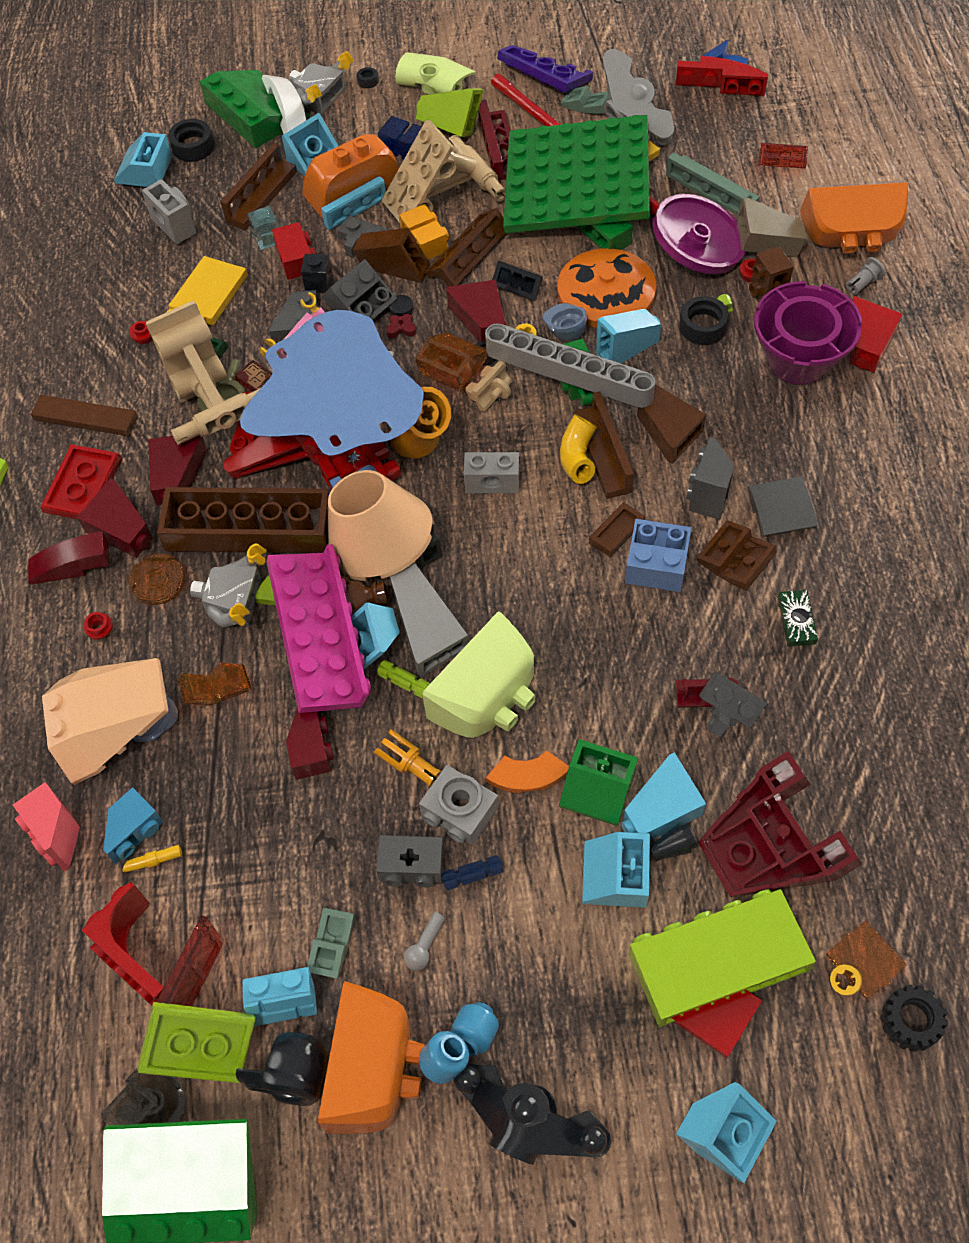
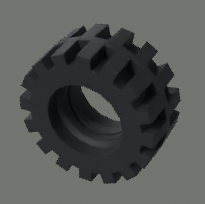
M906 985L904 988L897 989L886 1000L882 1008L881 1022H884L883 1030L885 1034L889 1033L891 1035L889 1039L893 1043L896 1041L900 1044V1048L904 1050L910 1048V1051L917 1052L920 1049L923 1051L930 1048L943 1037L946 1032L945 1028L948 1026V1020L945 1019L948 1013L946 1008L941 1007L943 1003L941 998L935 999L933 997L935 992L930 989L926 992L924 991V986L920 985L915 988L912 985ZM914 1005L924 1012L928 1021L925 1030L916 1032L906 1027L901 1019V1010L904 1006Z

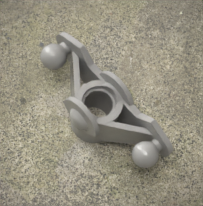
M617 49L607 50L603 56V65L609 100L604 103L608 119L648 115V133L654 136L655 143L659 146L668 145L674 133L671 111L655 108L651 103L654 98V87L645 78H633L630 74L632 58Z

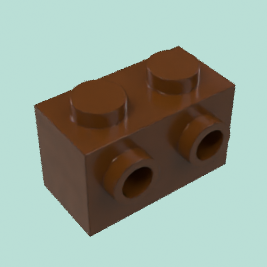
M780 246L756 254L749 291L751 296L756 298L758 302L772 289L791 281L794 266Z

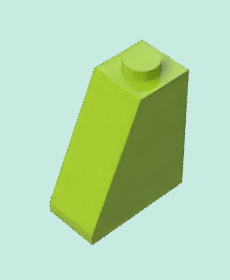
M469 88L422 95L416 106V119L423 122L430 120L436 127L461 137L472 136L484 89Z

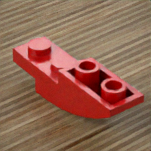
M701 56L700 62L678 61L676 85L720 88V94L765 96L768 74L755 67L738 61L710 56Z

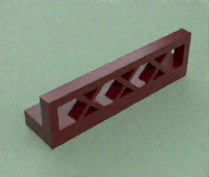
M481 100L478 120L490 167L497 174L498 181L506 180L507 171H503V167L508 163V154L504 156L500 153L501 149L508 151L510 128L505 110L489 112L487 100ZM501 119L498 125L492 123V120ZM499 133L505 137L502 140H498L496 135Z

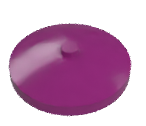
M693 194L673 195L659 205L654 215L653 231L657 241L668 255L687 268L707 274H721L735 268L745 254V251H742L737 220L725 208L712 200Z

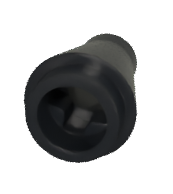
M678 824L659 839L650 843V851L656 862L666 858L690 854L692 849L698 847L688 824L683 826Z

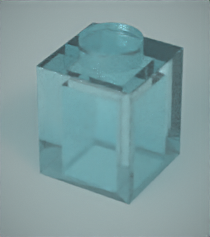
M270 206L247 213L252 235L260 250L275 245L272 229L279 228V225Z

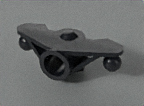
M466 1065L465 1069L454 1078L457 1090L471 1103L493 1134L489 1144L515 1159L533 1165L537 1154L596 1158L604 1156L611 1148V1134L590 1110L567 1119L557 1114L556 1101L552 1094L544 1087L521 1083L514 1085L508 1090L505 1089L497 1066Z

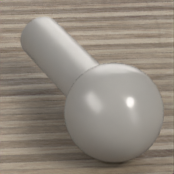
M436 911L431 916L417 944L408 947L404 953V963L413 971H420L429 963L428 949L446 918Z

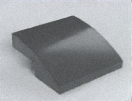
M802 477L747 487L752 511L757 515L761 537L811 529L818 526L813 505Z

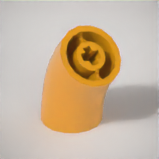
M421 387L424 395L421 414L417 422L408 431L390 440L391 447L397 454L406 458H421L430 454L437 447L439 435L448 428L451 419L450 404L440 390L433 387Z

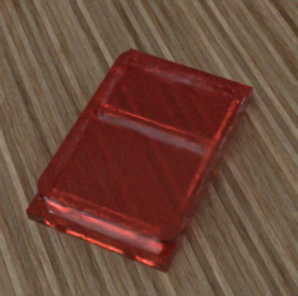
M200 916L157 1000L158 1003L193 1006L222 948L221 936L207 917Z

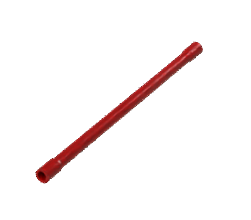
M498 73L493 76L491 85L503 95L508 96L543 126L561 125L516 89L501 74ZM649 195L650 212L655 215L660 203Z

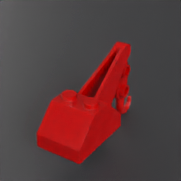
M247 391V392H243V393H245V394L247 395V394L251 393V391ZM239 420L230 444V451L233 455L224 461L223 467L230 477L240 478L250 473L309 457L315 465L319 466L317 461L326 457L330 461L345 454V452L332 456L322 453L314 438L309 435L259 436L257 438L256 435L243 430ZM332 435L329 438L334 447L341 445L337 435Z

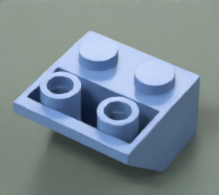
M635 519L625 583L681 592L691 527Z

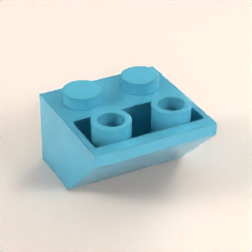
M144 132L128 148L114 179L115 183L148 187L160 179L163 180L172 159L166 134Z
M615 832L585 841L582 904L647 907L649 898L650 834Z

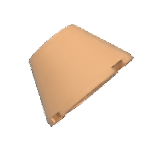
M372 470L354 472L341 479L329 494L328 545L333 544L335 554H338L340 557V573L350 579L366 581V577L380 575L381 579L395 575L414 563L431 541L432 536L430 532L434 520L428 506L421 499L379 472Z

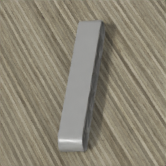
M492 324L485 331L486 351L494 359L592 392L600 391L603 396L636 407H647L653 402L655 378L648 372L503 324Z

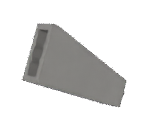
M412 563L401 572L390 576V581L416 670L419 676L422 677L456 657L469 642L468 635L417 565Z

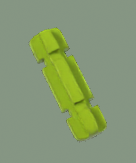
M383 660L377 668L379 676L386 680L390 678V682L409 692L413 690L414 694L420 698H423V691L430 684L423 679L417 680L418 676L399 666L394 667V664L387 660Z

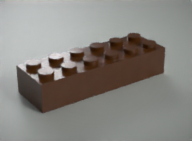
M166 487L157 534L165 551L247 552L251 545L257 543L265 548L266 552L324 553L328 545V497L330 493L329 489Z

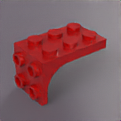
M130 882L118 888L111 896V901L101 911H97L90 916L82 931L94 942L90 949L151 1006L153 1002L179 1005L174 997L129 955L127 948L129 931L134 922L150 905L139 889Z

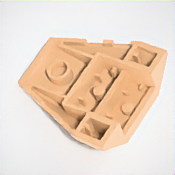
M157 658L83 668L60 679L42 696L48 749L69 781L75 785L99 774L106 768L105 763L116 753L120 755L127 749L125 745L136 735L142 736L169 712L161 662Z

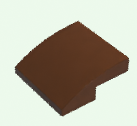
M727 520L696 558L701 565L715 575L747 591L775 556L777 550L776 545L753 537L750 528Z

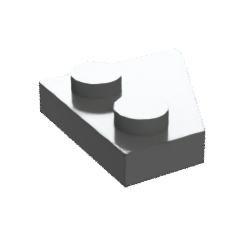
M316 290L291 292L269 328L271 338L286 337L307 312L311 315V310L304 309L300 304V300L302 299L306 305H311L313 301L307 293H313L316 297L315 305L318 307Z

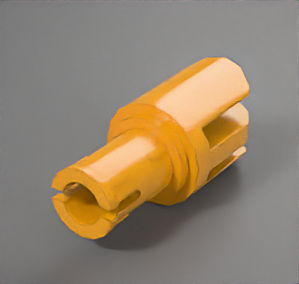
M390 729L388 734L409 751L406 753L394 743L384 738L381 744L400 758L401 762H397L379 748H376L373 753L402 774L410 771L429 787L432 786L435 782L434 778L426 772L437 779L441 770L421 758L418 747L393 729Z

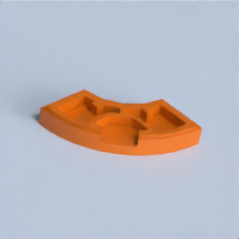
M545 751L538 758L528 761L513 760L504 755L488 774L486 782L498 789L512 793L542 791L563 780L567 776L569 766L548 751Z

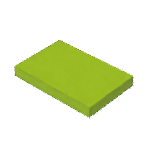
M153 1002L137 1066L138 1073L240 1083L235 1073L236 1069L244 1068L256 1018L254 1014Z

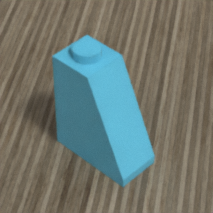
M646 309L599 318L596 354L599 357L622 364L659 342L661 331L659 319L656 316H652Z
M675 752L665 759L626 807L623 822L621 823L624 832L650 834V841L664 835L678 824L682 826L703 816L706 803Z

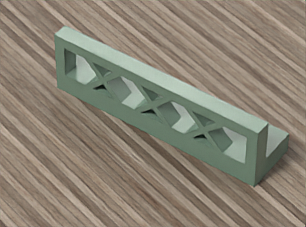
M673 152L668 157L667 177L712 200L734 214H737L743 198L759 202L760 196L684 155L681 157Z

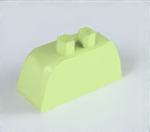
M497 612L423 691L426 718L431 722L455 734L474 738L487 733L496 725L506 731H510L518 721V715L510 709L516 704L524 711H527L535 703V695L528 689L534 676L533 652L523 636L501 612Z

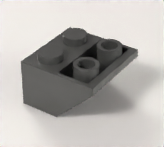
M366 259L331 286L322 296L333 311H353L368 316L371 319L375 318L397 299Z
M710 437L707 446H701L697 457V462L699 463L697 468L693 467L689 478V483L691 484L686 499L690 500L689 511L720 520L728 500L734 465L716 438Z

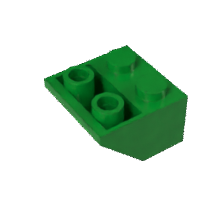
M579 739L569 765L559 807L618 826L636 774L638 757Z

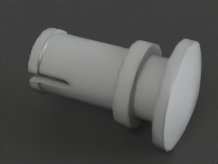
M874 257L867 258L865 265L860 268V272L846 282L847 290L850 292L855 288L852 294L857 295L867 284L874 283L877 279H882L886 272L884 266Z

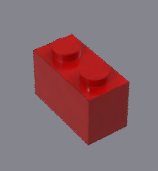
M300 222L272 229L275 246L287 280L301 277L304 255L315 254L314 248L308 247L311 245L308 232L302 230Z

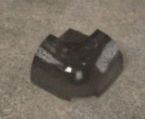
M136 1068L125 1080L126 1087L101 1112L102 1120L108 1125L179 1122L184 1113L186 1103L183 1084L177 1077L138 1073Z

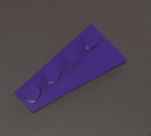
M514 45L498 50L497 59L504 62L508 67H515L521 70L523 74L533 76L539 79L541 83L555 87L559 92L566 93L592 81L593 71L586 69L585 73L576 71L577 66L569 63L566 66L556 64V59L550 57L537 58V53Z

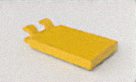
M203 256L168 305L169 310L167 312L195 301L206 324L214 326L247 278L246 268Z

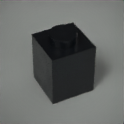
M329 254L304 255L301 275L305 291L316 290L317 293H326L331 287L333 274Z

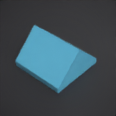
M317 113L282 135L286 160L295 164L296 169L304 176L314 157L338 147L336 140L320 113Z

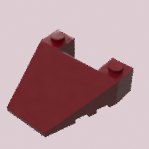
M789 751L761 767L755 774L756 777L745 790L738 794L736 801L726 812L721 814L698 841L730 897L756 894L767 889L775 891L836 881L862 865V862L841 830L815 846L809 841L785 803V800L811 785Z

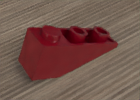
M298 707L286 739L290 765L296 780L331 772L329 761L334 760L331 743H325L323 734L329 733L325 716L319 717L318 711L299 713Z

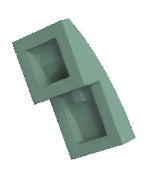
M588 86L574 88L567 92L561 105L569 110L582 113H606L604 103L609 100L608 91L592 94Z
M323 908L316 940L313 939L307 964L310 973L339 978L348 950L356 914Z

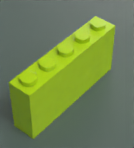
M769 889L760 891L752 897V900L741 903L740 900H736L726 904L723 910L712 914L711 911L702 912L696 915L692 922L684 925L681 922H675L666 926L662 933L653 936L651 933H645L633 939L628 954L659 1028L675 1021L671 1018L679 1014L684 1016V1012L692 1009L697 1011L700 1006L708 1003L713 1005L715 1004L714 1001L724 997L729 999L730 995L740 991L742 994L745 993L744 990L753 993L811 971L816 960L781 889L771 892Z

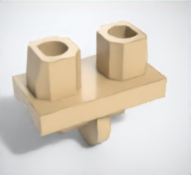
M498 361L494 367L486 366L481 371L480 382H471L466 387L469 399L476 401L479 410L485 412L498 397L507 399L511 395L509 385L512 383V379L506 372L505 362Z

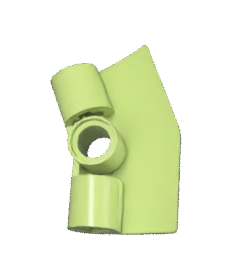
M406 52L397 65L395 78L398 85L417 87L418 84H421V89L424 93L434 94L462 90V80L467 76L475 75L476 72L445 57Z

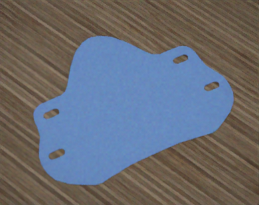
M334 310L313 317L294 334L267 350L265 357L273 369L272 376L245 407L240 423L243 430L256 436L309 435L314 438L322 453L332 456L364 444L388 441L408 431L417 422L421 414L424 392L397 364L381 341L374 322L370 317L353 311ZM320 322L324 330L317 332L313 325ZM284 349L287 357L284 359L279 358L277 350ZM381 422L388 423L391 428L389 433H383L379 427ZM332 435H337L341 445L334 447L329 438Z

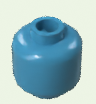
M477 1002L460 1008L450 1032L456 1033L464 1040L468 1047L469 1056H476L488 1051L499 1029V1023L491 1007Z
M441 1031L432 1036L419 1054L421 1071L425 1077L438 1084H446L454 1080L465 1069L469 1061V1051L466 1043L460 1036L450 1031Z

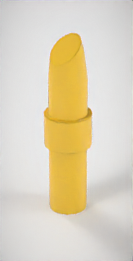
M180 845L159 851L154 850L145 853L143 856L127 860L122 871L130 872L145 867L151 868L160 865L162 862L182 857Z

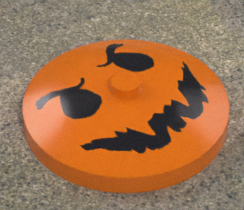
M594 249L577 255L563 267L558 278V299L560 304L568 303L584 308L587 315L586 326L597 328L598 319L603 316L641 309L649 311L655 301L656 279L649 265L632 253L619 249Z

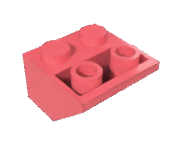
M44 782L13 804L19 813L15 820L22 830L28 833L32 839L31 843L39 854L44 856L51 866L57 863L65 872L71 865L80 826L61 800Z

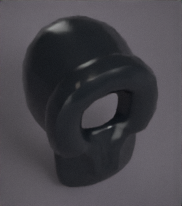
M286 1032L276 1037L265 1071L238 1068L235 1075L237 1080L244 1084L248 1090L270 1094L276 1101L284 1104L310 1106L318 1102L321 1096V1086L328 1068V1055L324 1045L314 1036L302 1032Z

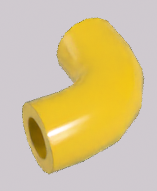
M574 414L561 441L560 462L567 476L577 484H584L590 481L595 473V465L587 457L586 450L597 427L583 417Z

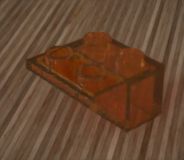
M445 332L427 338L416 355L415 361L421 375L464 393L488 354L485 348Z

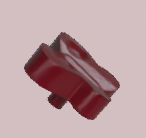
M410 314L390 316V324L387 327V336L389 338H395L400 333H404L409 337L416 335V327L412 323Z

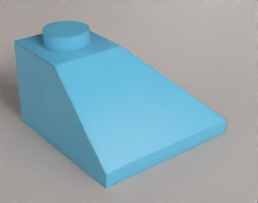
M365 603L352 615V625L358 631L357 646L359 653L361 652L364 656L365 669L388 649L400 631L393 608Z
M734 1082L693 1103L676 1135L694 1152L738 1181L745 1183L777 1121L740 1084Z

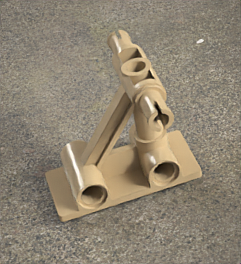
M426 120L383 196L382 202L400 223L399 214L423 204L432 212L433 204L428 198L470 179H473L482 190L488 191L497 202L505 199L502 193L505 195L506 188L499 183L497 174L489 166L488 162L472 146L466 145L458 135L451 136L449 138L451 142L448 141L432 121Z
M195 301L186 303L147 321V328L178 400L182 403L198 396L208 408L193 415L192 421L170 430L178 446L198 435L206 437L220 429L230 428L235 422L239 421L243 410L260 389L247 395L240 393L224 401L216 389V383L226 379L227 374L211 343V339H213L204 318L201 316Z

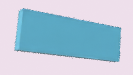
M378 176L322 207L324 226L331 230L342 224L349 215L354 217L381 202L386 193L384 180Z

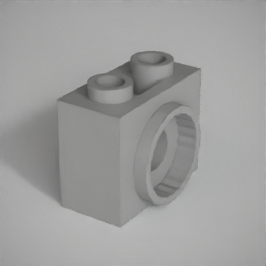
M160 179L142 190L151 219L176 244L196 234L190 205L177 187L170 188Z
M446 765L420 801L419 806L422 819L427 824L435 828L439 825L448 831L447 834L458 843L465 841L473 846L499 808V799L497 794L480 785L474 778ZM458 799H465L468 801V803L462 807L454 805V802Z

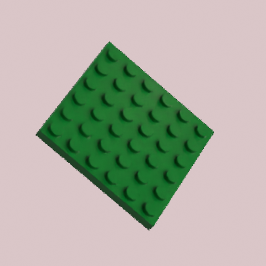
M633 115L596 121L589 120L571 124L564 123L562 125L517 129L509 132L503 224L505 233L650 218L648 115Z

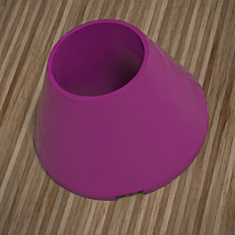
M798 281L780 285L769 291L760 300L754 316L755 332L771 370L779 379L794 385H806L817 381L855 348L861 335L862 318L854 302L841 291L825 284L818 287L806 285V281Z

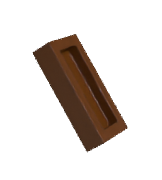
M623 502L589 537V543L611 558L633 535L635 519L645 520V516Z

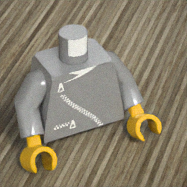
M348 51L342 53L338 57V62L333 66H321L312 63L302 72L293 70L290 73L289 81L296 88L303 108L309 107L315 112L322 114L346 90L343 72L348 70L350 64L354 62Z
M257 543L251 545L247 555L240 560L222 567L212 568L207 582L193 581L191 584V597L202 598V604L206 613L222 628L236 624L249 627L256 603L255 595L262 583L258 569L255 566L257 564L264 565L266 560L261 556L263 553H266V549Z

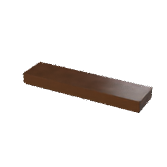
M46 395L39 396L30 414L33 420L124 436L130 435L138 417L135 410Z

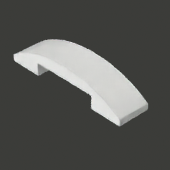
M263 75L262 80L267 93L274 94L283 118L280 126L283 134L305 122L306 116L303 104L294 85L283 77Z

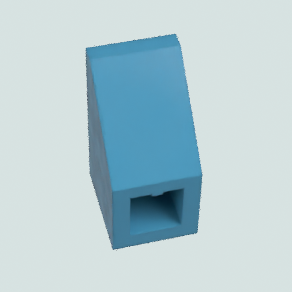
M133 787L108 808L103 850L115 864L131 856L135 847L145 838L153 836L163 823L158 813Z

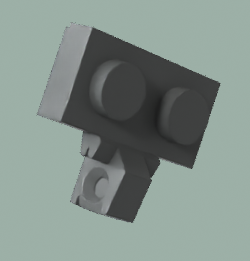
M349 215L338 228L337 233L338 238L346 240L344 243L345 255L354 258L355 254L352 249L362 233L386 231L389 229Z
M714 672L699 695L704 701L713 705L710 710L713 716L706 727L720 737L729 727V724L734 726L737 720L751 728L767 704L761 698L718 672Z

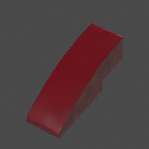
M103 531L67 539L29 558V584L85 576L86 569L109 566V543Z

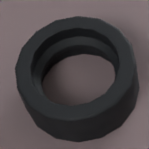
M185 119L173 125L169 130L168 139L172 152L180 160L187 162L198 161L207 157L214 149L211 129L202 120ZM189 137H202L194 143H181Z
M700 296L688 300L684 304L680 315L679 327L682 335L692 343L708 345L720 341L726 334L728 326V308L723 302L714 297ZM706 314L716 318L719 323L710 327H702L692 323L690 318L695 315Z

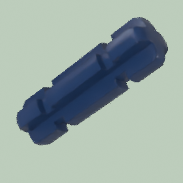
M499 856L488 857L485 862L479 860L460 866L457 871L451 869L443 872L442 881L445 889L451 890L457 888L460 883L466 885L485 879L488 874L494 876L502 873L503 866Z

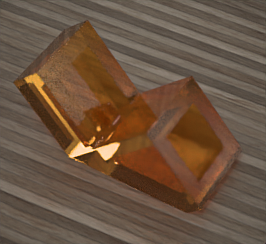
M220 662L208 675L183 673L177 679L185 704L210 706L249 692L252 689L245 667L242 664Z

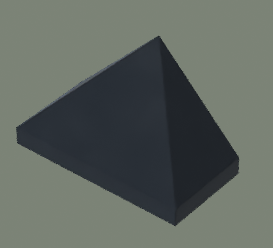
M498 261L492 280H496L497 287L536 301L544 276L530 269Z

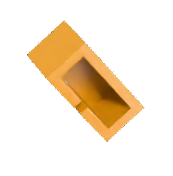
M425 204L399 214L400 227L409 228L427 260L441 255L448 248L449 234L446 228L440 226L435 213L430 212Z

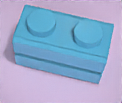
M309 967L247 978L242 981L245 1013L254 1014L256 1018L254 1026L317 1014L315 986Z

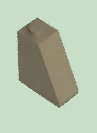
M743 198L736 214L742 251L760 253L764 250L780 246L786 256L798 257L802 247L806 246L808 234L805 232L803 221L752 199Z

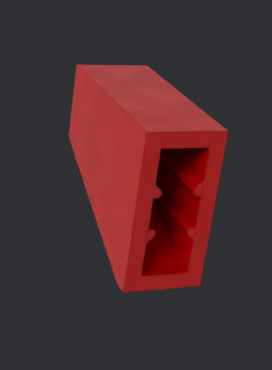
M854 296L852 301L860 312L862 325L860 339L855 348L850 352V364L875 373L897 332L903 314Z

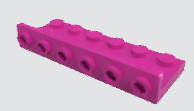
M333 544L327 545L324 553L268 555L266 562L298 712L361 708L370 695L371 685L369 679L365 678L364 656L358 650V631L352 625V606L346 600V582L344 578H341L339 571L340 557L338 554H335Z

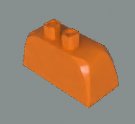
M363 134L314 157L304 176L302 195L323 218L322 207L378 176L384 180L385 190L388 189L399 166L393 152L377 135Z
M908 182L809 188L800 209V215L808 235L814 243L822 247H842L844 254L856 252L858 246H866V251L878 252L883 244L896 238L905 222L908 203Z
M344 981L318 1116V1124L327 1134H362L382 1131L394 1122L401 1105V1099L420 1098L422 1078L405 1074L407 1064L419 1065V1054L425 1044L411 1041L408 1015L404 1007L396 1000L382 993Z

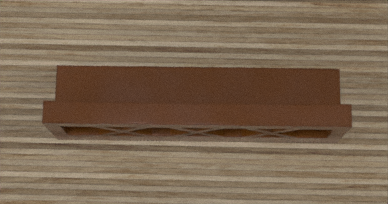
M273 143L221 200L227 224L246 231L297 172L295 164L282 160L278 144Z
M495 208L480 213L425 271L427 277L432 278L440 275L448 287L458 285L505 234L503 227L504 217L500 211Z
M600 391L595 392L592 395V406L575 410L574 414L583 417L597 427L587 445V451L595 465V471L605 497L609 499L632 493L634 472Z

